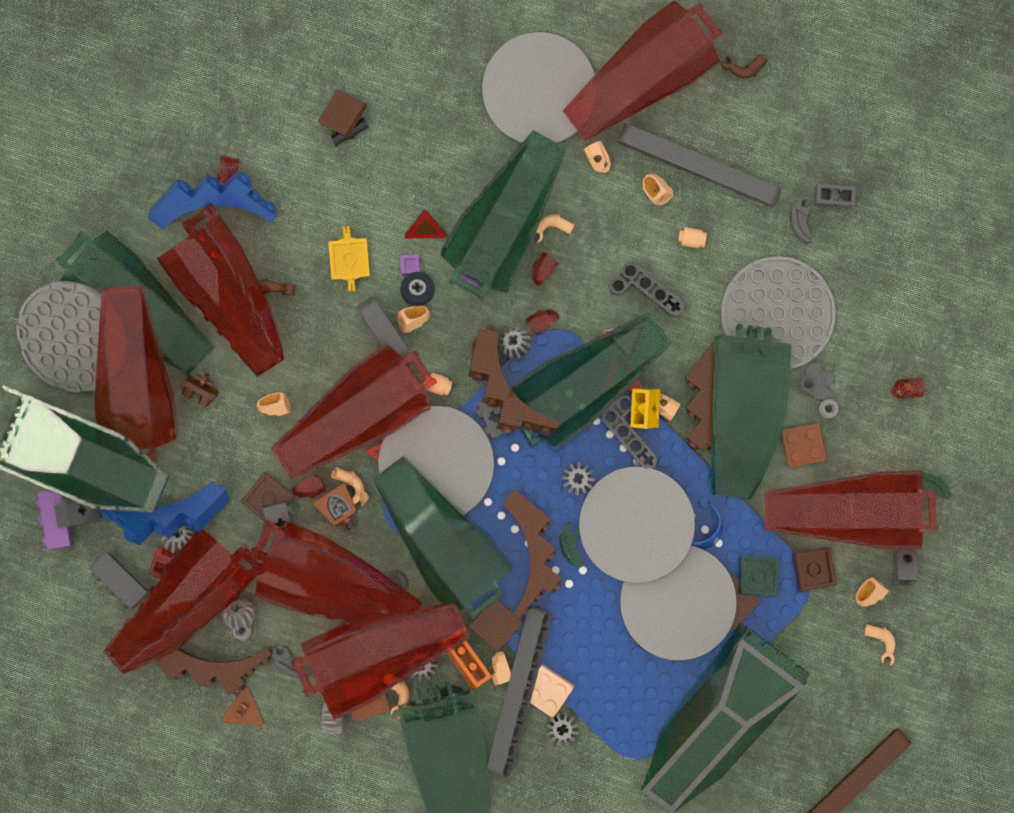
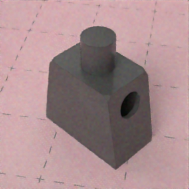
M900 540L899 550L893 554L892 585L912 586L918 581L917 551L911 550V540Z

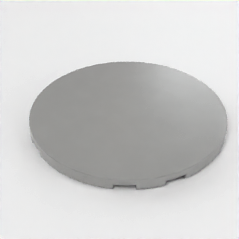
M527 33L506 42L492 56L483 77V101L492 122L507 137L530 146L554 145L565 141L577 133L591 115L596 99L595 74L588 58L571 41L552 33Z
M766 257L750 263L734 276L727 286L722 299L721 324L730 346L745 361L766 370H790L808 363L824 349L835 325V302L827 283L814 268L790 257Z
M72 281L52 282L33 292L25 300L19 311L16 334L22 349L21 353L29 367L46 383L69 392L93 391L106 385L121 369L127 351V338L123 322L114 306L93 288Z
M429 406L409 412L390 428L380 448L378 469L385 492L398 508L418 519L446 521L462 516L481 501L492 480L494 458L488 437L479 424L471 417L453 408Z
M622 468L603 477L588 493L583 503L579 520L582 544L592 562L607 575L632 583L653 581L672 572L687 556L695 534L694 510L684 490L668 475L651 468Z
M691 546L687 556L680 565L666 576L642 583L624 581L620 598L622 618L632 638L646 651L669 660L693 659L714 649L729 632L736 613L735 587L728 571L718 559L701 548Z

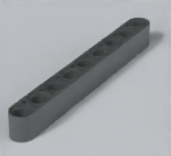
M624 124L617 141L621 145L769 207H774L781 191L779 187L630 124Z
M534 606L528 610L487 765L489 772L504 778H508L511 775L552 621V613L550 611Z

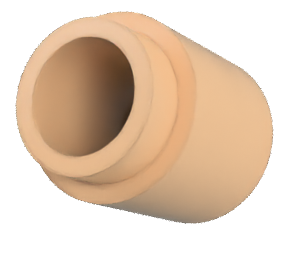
M684 227L683 230L679 231L678 241L681 242V246L698 249L700 247L704 248L707 233L702 232L700 229Z
M432 372L431 375L427 374L423 385L426 386L427 391L441 396H448L453 381Z

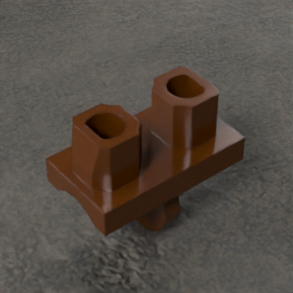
M205 373L203 377L197 374L195 378L189 375L182 383L184 386L182 395L192 398L195 392L200 394L201 397L198 403L204 407H207L218 396L220 391L212 388L214 382L208 380L210 377L208 373Z

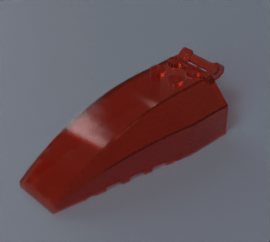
M673 0L645 21L563 109L562 112L585 141L688 88L720 62L712 42L720 37L723 31L718 29L702 9L703 5L700 2L687 11ZM697 13L712 33L711 36L708 37L692 17L694 14Z
M207 204L201 212L183 222V227L189 237L156 259L183 296L193 307L197 306L205 315L203 318L207 322L210 321L218 329L216 332L220 336L223 335L229 341L231 349L239 355L240 359L258 377L284 360L278 326L265 291L242 246L221 216L216 215L214 206ZM207 217L209 221L202 225V228L196 230L195 225Z
M142 286L102 289L94 405L99 445L113 449L116 453L136 462L150 461L152 463L157 462L156 448L177 438L179 427L174 390L165 367L164 357L161 354L159 341L154 331L153 321L149 314ZM149 449L150 453L124 455L123 450ZM117 460L118 465L124 464V462Z
M389 345L378 348L351 367L271 447L291 480L398 432L431 410L426 390L438 382L435 378L431 377L419 359L417 351L403 358ZM409 362H413L426 383L424 385L420 383L408 365Z
M880 471L765 491V530L878 549H923V530H938V524H936V497H938V491H922V471ZM922 497H928V524H923Z
M269 521L265 522L256 547L252 548L250 552L253 558L263 561L256 582L255 598L290 611L313 616L318 614L326 616L327 619L333 620V618L345 620L346 623L350 624L355 622L365 624V627L379 628L383 631L401 635L407 634L422 606V602L363 559L321 534L289 522L284 523L281 527ZM270 534H274L275 537L268 552H263L262 550Z
M202 528L173 557L161 573L163 577L156 586L152 585L149 589L151 593L144 602H139L137 605L139 609L132 618H127L122 628L118 630L103 652L123 674L146 666L166 656L209 626L258 575L265 572L266 566L262 562H258L250 554L246 546H241L232 555ZM241 559H245L252 566L249 571L239 562Z
M453 602L398 612L334 628L301 643L304 656L293 659L291 665L298 673L304 687L303 692L305 696L308 697L321 692L329 712L335 720L372 703L390 691V688L404 682L407 677L416 671L419 672L425 665L437 660L442 654L448 653L470 637L456 603ZM308 663L317 683L314 686H311L303 668V665Z

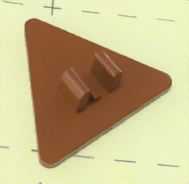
M245 686V689L239 693L221 720L228 723L262 726L264 724L249 688Z

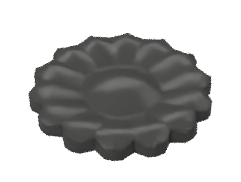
M398 569L391 570L385 578V585L392 595L401 596L407 592L409 581L403 571Z

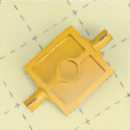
M347 226V234L346 227H342V239L328 242L332 280H346L348 292L356 291L355 280L362 277H370L367 238H352L350 226Z

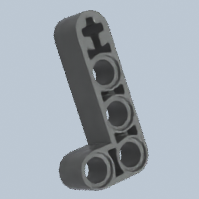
M633 262L626 263L610 282L609 290L615 296L622 295L632 285L671 317L679 316L684 310V304L678 297ZM627 267L634 268L635 275H626L625 269ZM640 280H649L650 287L642 288ZM614 282H621L623 289L621 291L614 290ZM662 291L665 294L664 300H657L655 292ZM670 297L671 300L669 302L672 305L678 304L679 311L675 310L674 312H672V306L667 303L666 306H664L663 304Z
M372 296L356 306L399 371L415 361Z
M627 395L621 396L602 413V422L640 467L652 469L657 464L655 454L623 418L631 411L632 398ZM623 399L630 402V408L627 410L620 407V401ZM613 412L616 417L615 421H606L605 414ZM621 426L626 427L628 430V435L625 437H621L618 434V428ZM632 441L640 443L639 451L631 450L630 444ZM645 449L647 452L644 455L647 458L652 457V465H644L645 459L642 456L638 458L636 455L642 453Z

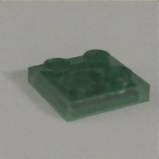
M741 555L739 594L778 597L780 558Z

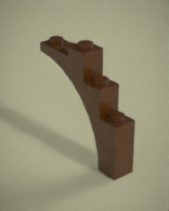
M480 328L476 336L468 377H472L473 380L479 382L486 381L482 402L490 407H501L496 428L501 429L504 433H515L518 426H520L523 430L540 431L543 435H554L559 421L544 417L530 409L516 396L505 380L498 361V332Z
M713 342L684 378L687 381L685 384L694 391L695 389L699 390L685 409L688 411L686 414L693 420L697 418L700 420L686 439L689 440L687 444L694 450L698 448L702 450L707 445V450L714 456L719 454L724 458L722 461L730 468L732 466L737 468L742 461L730 450L723 440L713 411L715 380L721 365L729 353Z
M514 489L502 505L514 516L520 525L527 541L530 556V572L527 587L520 603L513 612L516 617L520 618L521 615L523 617L527 615L530 609L529 605L533 600L537 602L544 594L541 592L542 589H545L548 593L551 591L555 593L562 583L559 582L561 577L544 564L545 561L549 563L556 555L553 551L556 548L538 534L540 531L544 533L550 526V523H548L550 518Z
M158 631L143 642L169 680L174 678L176 680L180 679L186 674L185 670H187L199 688L203 685L207 688L215 682L214 677H216L228 695L231 693L236 695L245 689L243 685L246 681L242 676L248 677L256 671L254 669L255 666L259 663L263 666L271 660L269 656L273 654L268 647L258 654L242 660L218 662L197 658L183 651L172 643L162 631Z

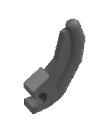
M803 196L795 202L790 211L791 224L797 237L805 243H809L811 241V233L806 221L812 206L811 204L807 207L801 205V202L806 199Z
M273 647L272 657L278 669L290 676L302 678L314 673L313 668L309 665L296 662L287 647L283 648L284 652L282 655L277 653V647Z

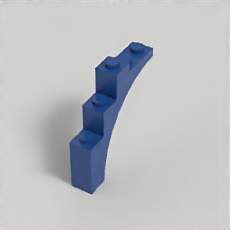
M236 170L224 185H221L217 178H212L208 174L194 189L187 182L177 179L150 208L148 219L164 229L173 220L193 210L212 206H230L258 214L272 223L276 218L277 209L272 202L264 200L256 190H251L252 181L247 174Z
M212 481L191 497L174 504L157 507L155 512L145 508H133L115 504L105 498L99 505L102 516L106 520H112L118 527L123 529V535L127 541L134 542L140 546L154 531L158 535H164L170 539L185 524L188 528H193L199 532L230 501L227 490Z

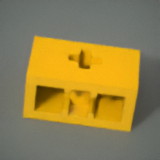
M632 389L630 427L644 429L659 428L660 389Z

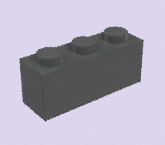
M105 552L90 567L91 575L98 582L102 580L107 585L105 589L111 595L116 594L120 598L119 603L126 609L128 607L134 609L149 593L110 552Z

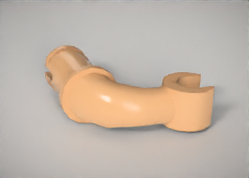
M560 214L546 215L538 222L535 230L530 233V239L534 233H539L540 237L537 242H540L543 239L544 230L549 226H552V228L556 227L570 234L574 224L560 217Z
M338 467L332 471V479L342 481L347 486L351 485L354 488L356 494L352 501L354 504L360 501L362 507L369 499L368 494L364 491L362 480L354 471L349 472Z
M866 624L864 635L880 639V642L885 643L886 648L885 652L881 655V661L883 663L884 658L889 656L891 658V666L894 663L895 637L886 627L880 628Z
M387 673L382 683L396 691V694L399 695L397 705L391 708V715L394 710L399 709L400 714L397 719H400L404 714V708L410 700V691L404 680L400 681Z

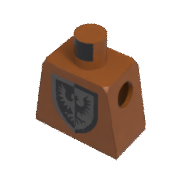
M345 483L313 503L334 526L342 523L347 532L357 526L351 516L358 511Z

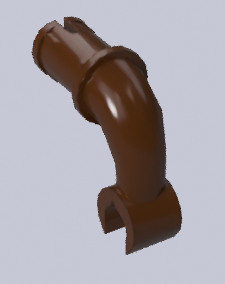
M759 54L749 65L746 64L745 67H739L734 64V58L731 55H727L726 59L730 63L725 64L721 60V67L724 70H730L737 77L751 78L757 76V72L767 63V59Z
M268 279L251 281L249 285H253V287H249L251 293L261 292L268 294L269 292H279L285 296H295L296 285L282 284L269 281Z

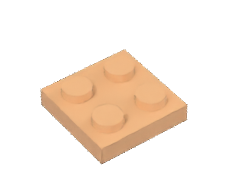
M542 664L538 671L530 703L554 718L575 685Z

